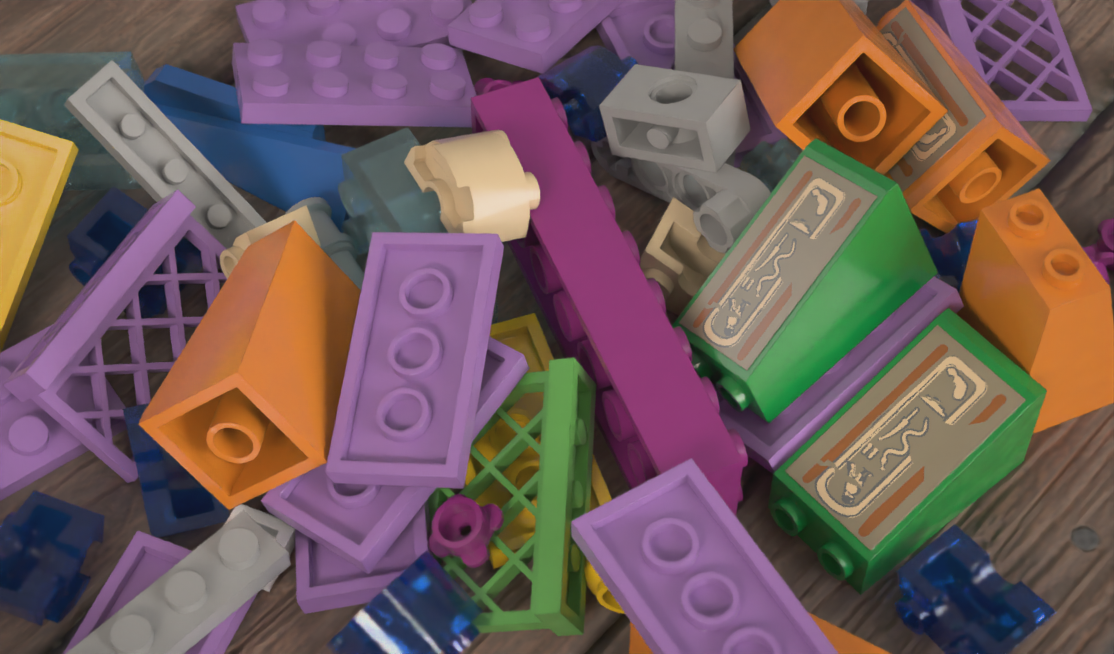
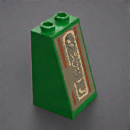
M815 138L805 147L673 323L672 328L679 326L685 332L692 352L691 363L699 378L706 376L713 382L721 396L736 411L742 412L748 408L767 423H770L931 280L938 271L898 183Z
M947 308L773 473L768 508L777 525L790 536H799L817 553L819 562L833 578L839 581L845 580L861 595L1024 461L1047 390L950 308Z

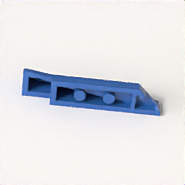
M168 64L155 69L151 76L140 84L135 80L133 81L229 183L285 212L304 199L321 197L329 204L332 210L331 219L340 233H343L370 189L366 151L326 142L324 125L242 124L236 87Z

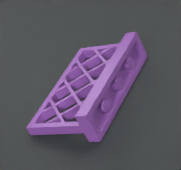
M910 0L935 20L988 85L993 81L1019 97L1016 101L1001 100L1018 121L1086 122L1093 109L1052 0H1017L1036 12L1038 18L1035 22L1009 7L1015 0H967L988 13L982 21L962 9L961 2L963 0ZM998 19L1022 34V36L1014 42L990 26ZM978 39L1003 54L997 63L976 50L974 43ZM1031 40L1049 51L1053 60L1047 63L1024 47ZM1011 61H1014L1036 75L1037 78L1030 85L1005 69V67ZM1047 82L1066 94L1068 101H1055L1039 89Z
M178 189L150 207L3 384L21 402L31 398L127 483L138 478L162 446L139 425L142 445L132 458L129 459L113 445L110 420L138 418L140 421L142 414L151 402L148 373L169 372L186 346L184 327H198L204 316H182L179 284H205L209 309L220 291L219 283H225L227 280L224 273H218L217 269L218 267L222 271L220 255L226 248L190 215L196 206ZM183 236L201 251L203 273L177 274L174 247ZM162 263L163 274H153ZM143 285L165 286L168 318L141 319L138 292ZM126 308L127 319H117ZM170 328L174 362L146 363L142 329ZM128 329L132 364L104 365L101 337L107 330ZM88 354L89 366H78ZM133 374L137 402L136 409L109 410L105 375ZM91 376L95 411L76 412L55 393L69 377ZM87 421H96L97 430Z

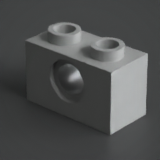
M635 64L599 105L612 155L714 173L719 171L751 130L741 80Z

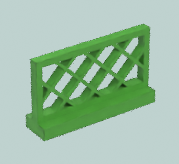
M574 357L549 360V371L525 373L472 441L470 453L485 468L459 494L476 500L497 479L514 495L501 508L504 515V523L500 529L494 531L490 540L509 560L481 588L464 571L467 565L463 563L462 558L456 556L452 558L450 555L440 558L433 553L436 591L418 594L415 631L421 636L551 629L557 636L584 635L586 600L584 567L586 556L571 536V521L590 512L596 383ZM544 392L543 409L524 428L506 413L525 393ZM502 419L517 435L489 462L474 445ZM540 434H541V444H539L538 442L535 441V439H536ZM530 446L540 455L539 470L518 490L502 473ZM437 487L428 498L431 534L433 533L432 521L436 511L446 502L447 497L450 498L456 495L450 488ZM536 496L537 508L531 503ZM526 507L536 517L535 534L514 553L498 535ZM532 559L533 571L527 566ZM443 560L446 565L441 569V561ZM522 571L532 581L530 610L504 612L493 599ZM459 576L475 595L455 615L437 616L439 595ZM486 606L493 611L490 613H480Z

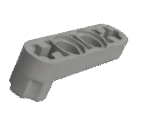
M605 127L595 133L591 139V148L594 156L607 173L669 203L674 197L694 211L693 219L697 231L706 238L710 247L721 253H727L771 194L760 179L726 163L723 164L717 173L612 155Z

